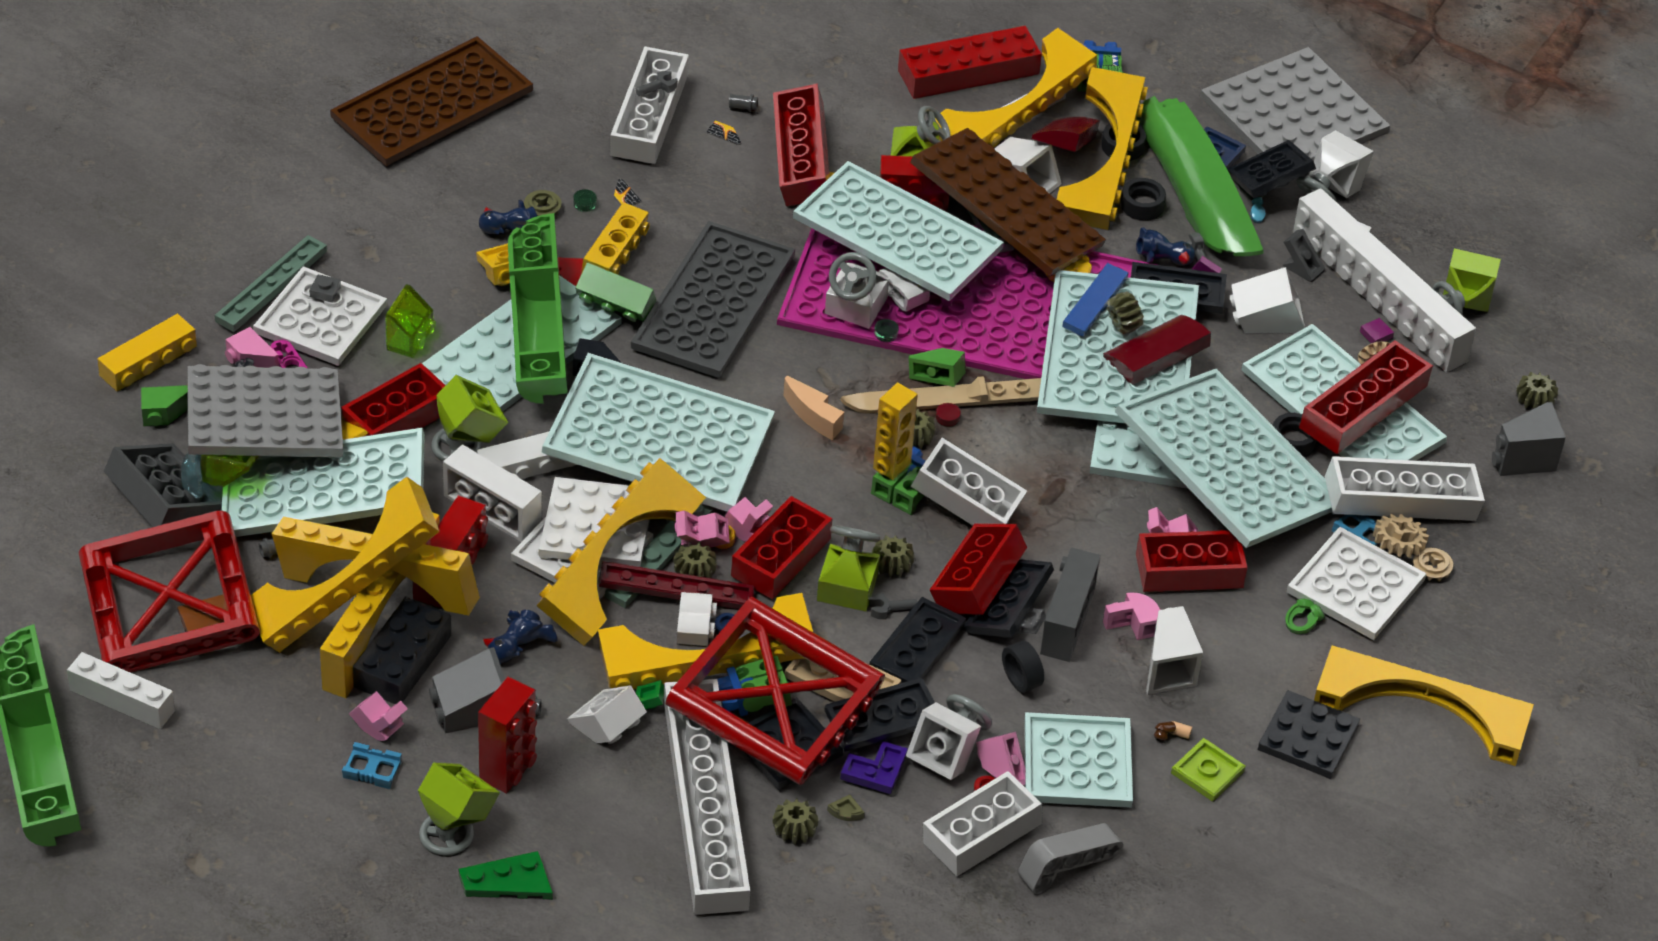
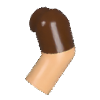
M1175 721L1158 723L1155 726L1154 738L1166 741L1169 733L1189 739L1193 727Z

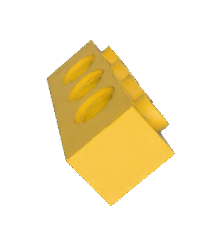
M623 202L583 258L582 272L588 262L618 275L621 265L628 262L632 249H637L641 236H645L649 230L650 223L647 222L649 212Z
M898 382L879 399L873 469L892 480L911 464L918 398L917 393Z

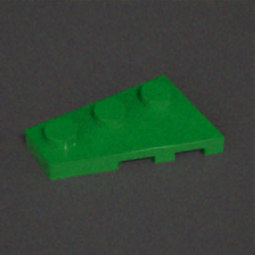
M538 851L458 869L459 878L466 897L499 898L501 895H517L518 899H528V896H543V899L553 900V892Z

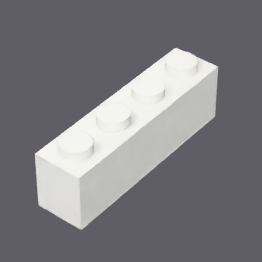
M549 432L477 450L478 454L508 472L516 474L520 479L578 465L541 453L542 446Z
M83 652L67 669L70 691L158 729H161L175 712L172 690Z

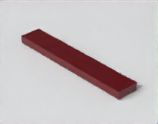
M602 561L598 586L681 600V592L711 594L712 603H717V606L740 609L754 595V585Z

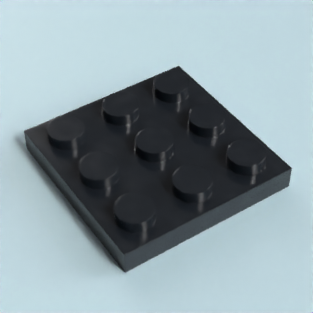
M1287 140L1228 168V172L1231 178L1253 198H1259L1267 195L1269 191L1277 187L1280 188L1288 185L1290 181L1296 178L1307 176L1310 171L1316 169V166L1309 156L1290 140Z
M1287 690L1259 742L1258 750L1331 779L1359 726L1360 718Z
M796 697L791 700L792 705L786 706L795 745L807 752L825 728ZM776 709L749 722L752 726L784 744ZM841 745L830 750L829 758L824 765L843 755ZM747 754L778 790L794 782ZM819 764L816 769H818V768H820V767H822V766H824V765H820V764Z

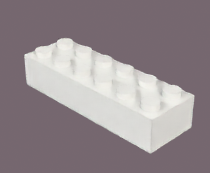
M644 47L611 132L610 156L652 164L656 163L688 77V54ZM661 71H671L672 79H678L677 88L670 93L658 89L638 96L635 91L636 87L656 81L657 73Z
M1332 456L1325 474L1333 514L1390 516V514H1394L1396 517L1403 514L1404 517L1476 521L1485 502L1475 464Z

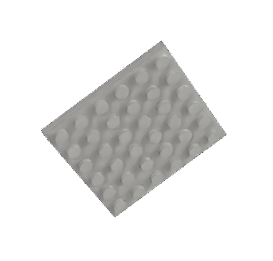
M1309 47L1201 89L1200 97L1257 154L1290 140L1314 161L1321 139L1335 130L1362 144L1388 133L1390 125Z
M202 364L188 366V454L343 457L338 369L328 367L320 369H307L305 367L281 368L279 366H272L270 368L255 366L231 367L229 365L205 366Z

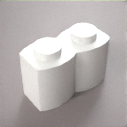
M888 268L879 271V273L889 277L888 296L892 297L897 306L903 311L911 310L929 301L931 291Z
M681 592L677 644L708 646L709 638H714L715 623H710L711 618H716L717 603H712L711 594Z

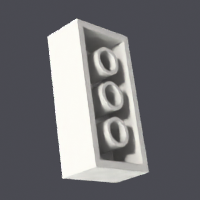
M941 438L911 485L912 488L971 525H974V523L1007 524L1027 492L1024 488L944 438Z
M463 444L443 461L444 497L454 502L459 495L486 505L488 523L520 542L542 521V491L523 481L516 474L508 472Z
M1007 771L923 822V843L956 876H959L1041 825L1042 803Z

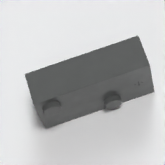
M1071 547L1068 557L1063 556L1060 565L1062 574L1050 608L1045 616L1041 655L1067 662L1071 661L1096 589L1101 555Z

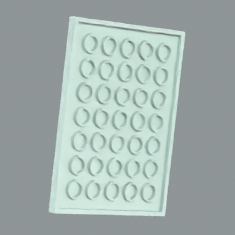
M1059 270L1055 275L1037 413L1124 423L1115 413L1119 404L1189 379L1192 356L1132 385L1110 364L1109 360L1107 361L1103 357V353L1179 315H1186L1195 320L1199 285L1127 278L1116 294L1128 291L1134 295L1135 300L1138 301L1139 306L1142 308L1141 312L1144 315L1143 325L1136 329V331L1122 334L1112 324L1107 305L1083 337L1063 328V321L1099 274Z
M588 353L549 431L541 453L632 482L634 479L640 481L643 477L640 472L648 462L654 464L661 458L706 497L702 504L728 512L737 504L772 423L775 411Z
M1217 369L1119 404L1115 410V413L1139 436L1173 474L1193 492L1205 507L1246 548L1333 512L1325 478Z

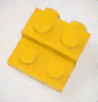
M508 243L476 252L477 261L486 269V276L494 285L503 286L510 283Z

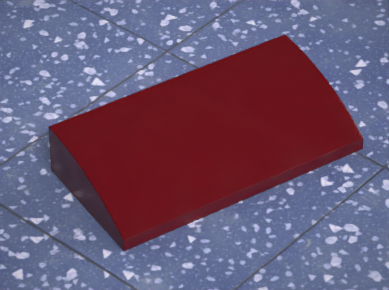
M1087 117L1057 119L1032 134L1031 139L1076 152L1096 138L1100 120Z
M1179 315L1103 353V357L1107 361L1109 360L1110 364L1129 383L1135 385L1145 378H1149L1159 371L1210 347L1211 332L1191 317Z

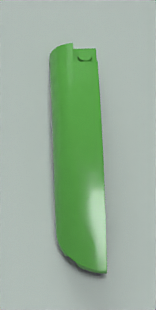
M1155 96L1145 100L1142 103L1144 104L1141 118L1137 117L1136 121H1139V125L1144 129L1146 141L1153 149L1169 177L1185 211V217L1196 233L1198 232L1202 236L1204 243L1209 248L1219 253L1225 250L1233 253L1234 256L1264 254L1256 230L1228 170L1205 130L1186 103L1179 102L1177 98L1159 102Z
M554 213L540 215L527 220L526 225L522 228L516 227L508 239L516 386L520 395L533 403H543L544 395L555 396L567 393L563 316Z
M30 625L5 637V643L0 647V725L23 832L26 838L36 845L55 846V837L71 834L82 829L35 625Z

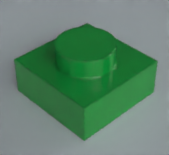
M661 680L637 686L636 695L645 709H652L663 705L664 684Z

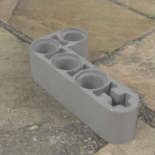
M1106 823L1042 838L1029 847L1019 867L1018 874L1034 894H1040L1052 885L1058 872L1111 859L1122 850L1123 842Z

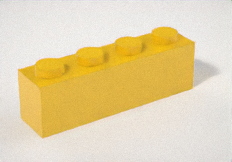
M177 313L97 358L99 376L118 392L197 347L195 328Z

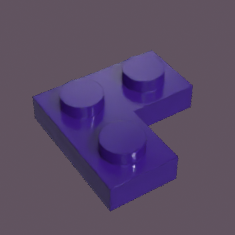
M882 741L875 760L849 753L841 771L840 779L891 794L907 757L908 748Z

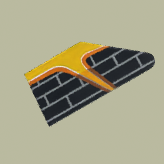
M716 120L706 131L733 143H741L733 127Z
M618 179L614 193L616 199L621 204L624 202L629 205L641 202L640 198L623 179Z

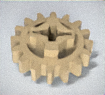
M1390 514L1389 518L1383 515L1381 520H1377L1373 531L1374 542L1381 543L1380 549L1387 548L1388 554L1394 553L1398 557L1406 554L1408 558H1411L1412 553L1418 556L1420 551L1425 550L1429 535L1426 534V528H1420L1421 522L1414 523L1412 522V517L1406 518L1403 514H1400L1399 517Z

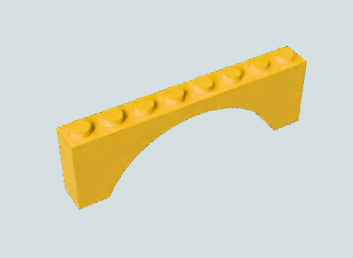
M1057 28L1042 39V57L1045 61L1046 69L1039 83L1026 96L1012 104L994 110L963 112L945 109L940 114L946 120L951 136L969 128L987 144L996 147L1000 141L1015 133L1019 127L1030 122L1034 116L1045 111L1049 105L1061 99L1064 94L1072 88H1076L1083 80L1089 77L1091 67L1097 68V54Z
M1091 67L1085 99L1097 106L1109 120L1115 134L1116 147L1107 163L1094 175L1078 183L1059 187L1057 200L1061 201L1065 207L1078 215L1090 227L1108 230L1110 221L1115 222L1117 208L1114 205L1115 203H1120L1122 190H1119V186L1124 187L1126 173L1123 170L1129 168L1131 156L1127 154L1128 151L1133 152L1135 138H1132V135H1137L1139 121H1136V119L1142 116L1144 104L1140 103L1141 100H1146L1148 87H1144L1145 77Z
M661 458L654 464L648 462L640 472L643 476L640 481L634 479L627 487L626 491L629 494L626 498L620 496L611 508L615 511L610 516L608 513L604 515L597 524L600 527L597 533L593 530L583 541L586 545L581 551L577 548L568 559L572 562L569 567L566 568L563 565L554 576L557 580L552 586L548 583L539 594L542 599L536 606L583 646L607 620L599 601L597 570L602 551L611 536L625 526L642 520L667 519L676 521V512L685 510L693 514L706 498Z
M405 477L389 489L386 494V501L380 521L370 540L348 566L329 580L302 590L279 589L267 582L254 592L251 598L262 641L280 653L440 532L423 488L409 477Z
M433 513L438 526L440 523L439 514ZM389 569L357 593L320 648L322 690L345 699L354 687L353 666L366 650L385 605L399 584L406 578L405 576Z
M284 516L272 532L284 578L306 583L315 570L326 563L338 560H354L372 536L369 533ZM422 544L391 568V570L409 578L425 589L445 611L469 616L480 598L469 553Z
M803 593L776 598L773 606L774 610L813 632ZM624 625L598 629L599 646L609 689L632 686L633 689H637V686L659 680L663 684L666 682H678L705 650H677L661 647L639 638ZM750 632L739 638L707 676L727 673L726 668L734 666L736 669L741 665L763 659L757 635ZM768 636L773 657L777 656L780 663L795 659H806Z
M1333 645L1328 654L1314 701L1340 711L1361 700L1379 696H1405L1434 703L1456 714L1470 725L1483 741L1490 759L1513 766L1517 764L1534 704Z

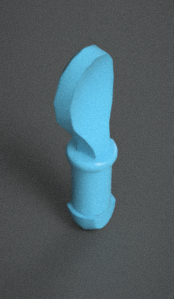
M1256 197L1252 200L1253 206L1250 215L1254 222L1260 223L1263 221L1266 212L1261 206L1263 204L1262 197Z

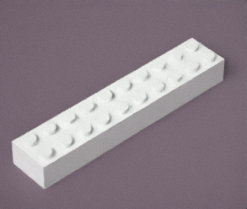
M1320 188L1299 198L1293 233L1296 230L1304 229L1318 256L1446 373L1468 362L1476 327L1324 190Z
M717 679L703 680L698 685L699 688L706 692L719 691ZM666 682L664 686V707L694 915L749 911L750 886L727 741L665 704L667 696L677 682ZM721 701L714 702L717 705L721 706Z

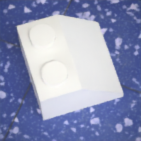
M632 686L603 689L568 717L567 720L595 743L608 742V744H612L622 737L621 733L625 729L633 728L639 724V718L647 711Z

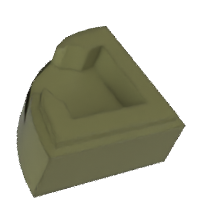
M850 794L827 806V811L840 820L858 821L864 819L865 812Z

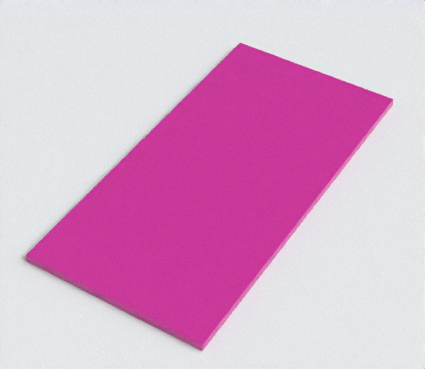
M811 228L778 315L777 325L912 355L939 348L965 352V366L1022 379L1042 377L1054 282L1049 280L1044 271L1017 249L999 252L950 301L930 292L928 302L911 310L903 311L897 306L893 298L888 296L868 329L825 314L826 293L830 288L829 271L832 264L843 254L858 252ZM1096 251L1087 255L1092 266V274H1099L1105 265L1109 263L1129 272L1128 278H1130L1132 262L1152 264ZM870 259L875 267V271L879 272L886 268ZM858 260L845 261L846 263H853L867 268L862 262ZM840 268L837 270L836 277L841 270Z

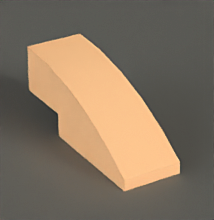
M785 377L783 395L790 407L807 425L823 436L833 440L843 429L844 411L829 405L828 395L794 378Z

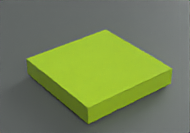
M1203 738L1172 767L1171 774L1213 802L1245 772L1246 766Z

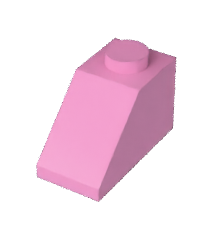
M251 327L226 339L225 355L231 364H235L239 359L252 358L255 367L270 368L272 366H279L278 354Z
M1016 732L976 742L977 755L983 769L996 778L1009 771L1022 785H1025V765Z

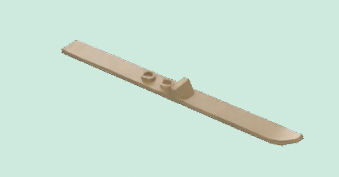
M984 376L977 377L971 384L955 385V387L912 388L910 390L918 394L916 410L934 409L943 403H952L959 407L1033 401L1039 398L1041 378L985 383ZM887 391L864 392L842 396L840 401L845 406L859 413H878L879 399Z

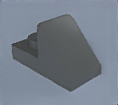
M1304 229L1296 230L1283 242L1291 255L1283 263V266L1307 281H1312L1325 269Z

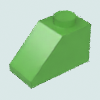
M939 348L909 356V379L955 387L965 374V352Z
M187 385L141 388L143 426L169 425L188 410Z

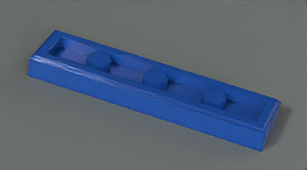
M1107 263L1064 319L1062 327L1084 337L1107 306V301L1115 296L1127 280L1129 272Z

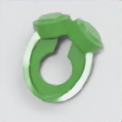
M1299 599L1288 610L1285 623L1290 632L1304 634L1311 631L1316 626L1318 620L1320 622L1325 618L1320 606L1314 604L1309 599ZM1306 609H1310L1311 612L1307 616L1308 622L1304 626H1296L1293 623V618L1296 615L1303 614Z

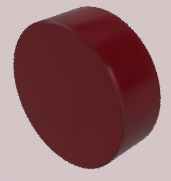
M943 403L936 409V420L943 426H954L960 421L961 411L955 404Z

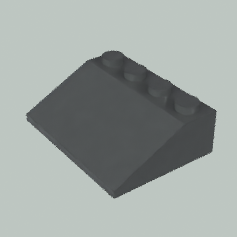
M174 443L113 448L104 472L152 527L222 510V496Z

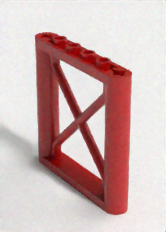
M214 511L89 543L79 550L80 563L100 654L104 662L125 671L134 672L249 642L257 638L260 633L231 516L226 511ZM204 540L167 586L113 564ZM211 548L227 610L177 590ZM110 574L160 594L125 637ZM169 599L225 621L132 646Z
M750 597L674 685L667 696L665 704L795 783L802 785L819 764H825L829 758L830 750L833 747L837 748L841 744L847 729L852 730L859 719V714L862 711L864 713L867 712L873 702L872 698L884 682L885 674L756 598ZM746 629L757 635L769 685L706 692L698 687ZM768 636L836 677L780 684ZM845 687L854 693L807 752L795 745L783 694ZM772 696L784 744L714 702Z

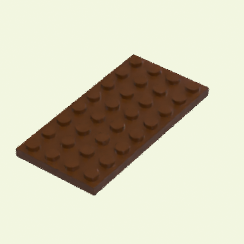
M476 36L331 109L330 115L331 118L379 161L388 166L532 92L533 83Z
M969 128L913 155L910 163L1049 276L1101 248L1106 241L1097 230L1086 224L1078 215L1065 207L1061 201L1050 195L1045 188L1029 178L1026 173L1017 170L1012 166V162L1009 159L1003 157L993 146L987 144Z

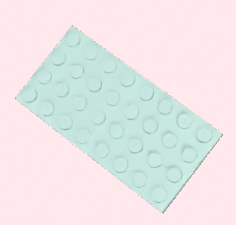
M849 161L793 211V218L863 254L867 258L948 301L1003 249L1004 244L1003 241Z
M559 275L567 365L573 360L579 338L599 341L621 325L622 317L615 312L612 313L604 310L601 304L596 302L589 304L582 301L576 292V286ZM511 300L422 363L445 385L455 375H458L489 389L502 412L522 398L516 386Z
M1311 324L1244 362L1241 370L1289 412L1303 414L1306 405L1361 364L1315 325ZM1406 402L1338 454L1342 457L1417 461L1445 444L1447 436Z
M417 428L343 440V457L246 455L225 458L221 511H226L230 514L236 537L272 532L283 516L325 524L382 515L387 491L405 477H409L423 488V429Z

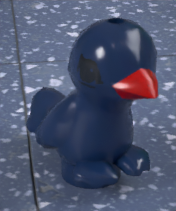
M518 200L519 208L512 209L506 213L493 211L486 207L484 213L479 218V227L488 235L504 234L505 229L512 232L516 227L522 228L526 225L527 220L537 217V213L533 207L526 209L522 200Z
M1145 227L1140 229L1136 242L1137 254L1144 255L1147 258V263L1165 258L1170 259L1176 265L1187 266L1194 261L1195 250L1189 243L1184 241L1171 243L1164 235L1155 230H1146Z
M510 610L508 613L509 618H507L509 627L506 633L496 638L483 639L488 649L495 648L499 663L508 662L514 657L519 656V652H523V649L518 646L529 644L537 639H545L552 643L558 641L553 625H543L539 615L531 610H522L520 613Z

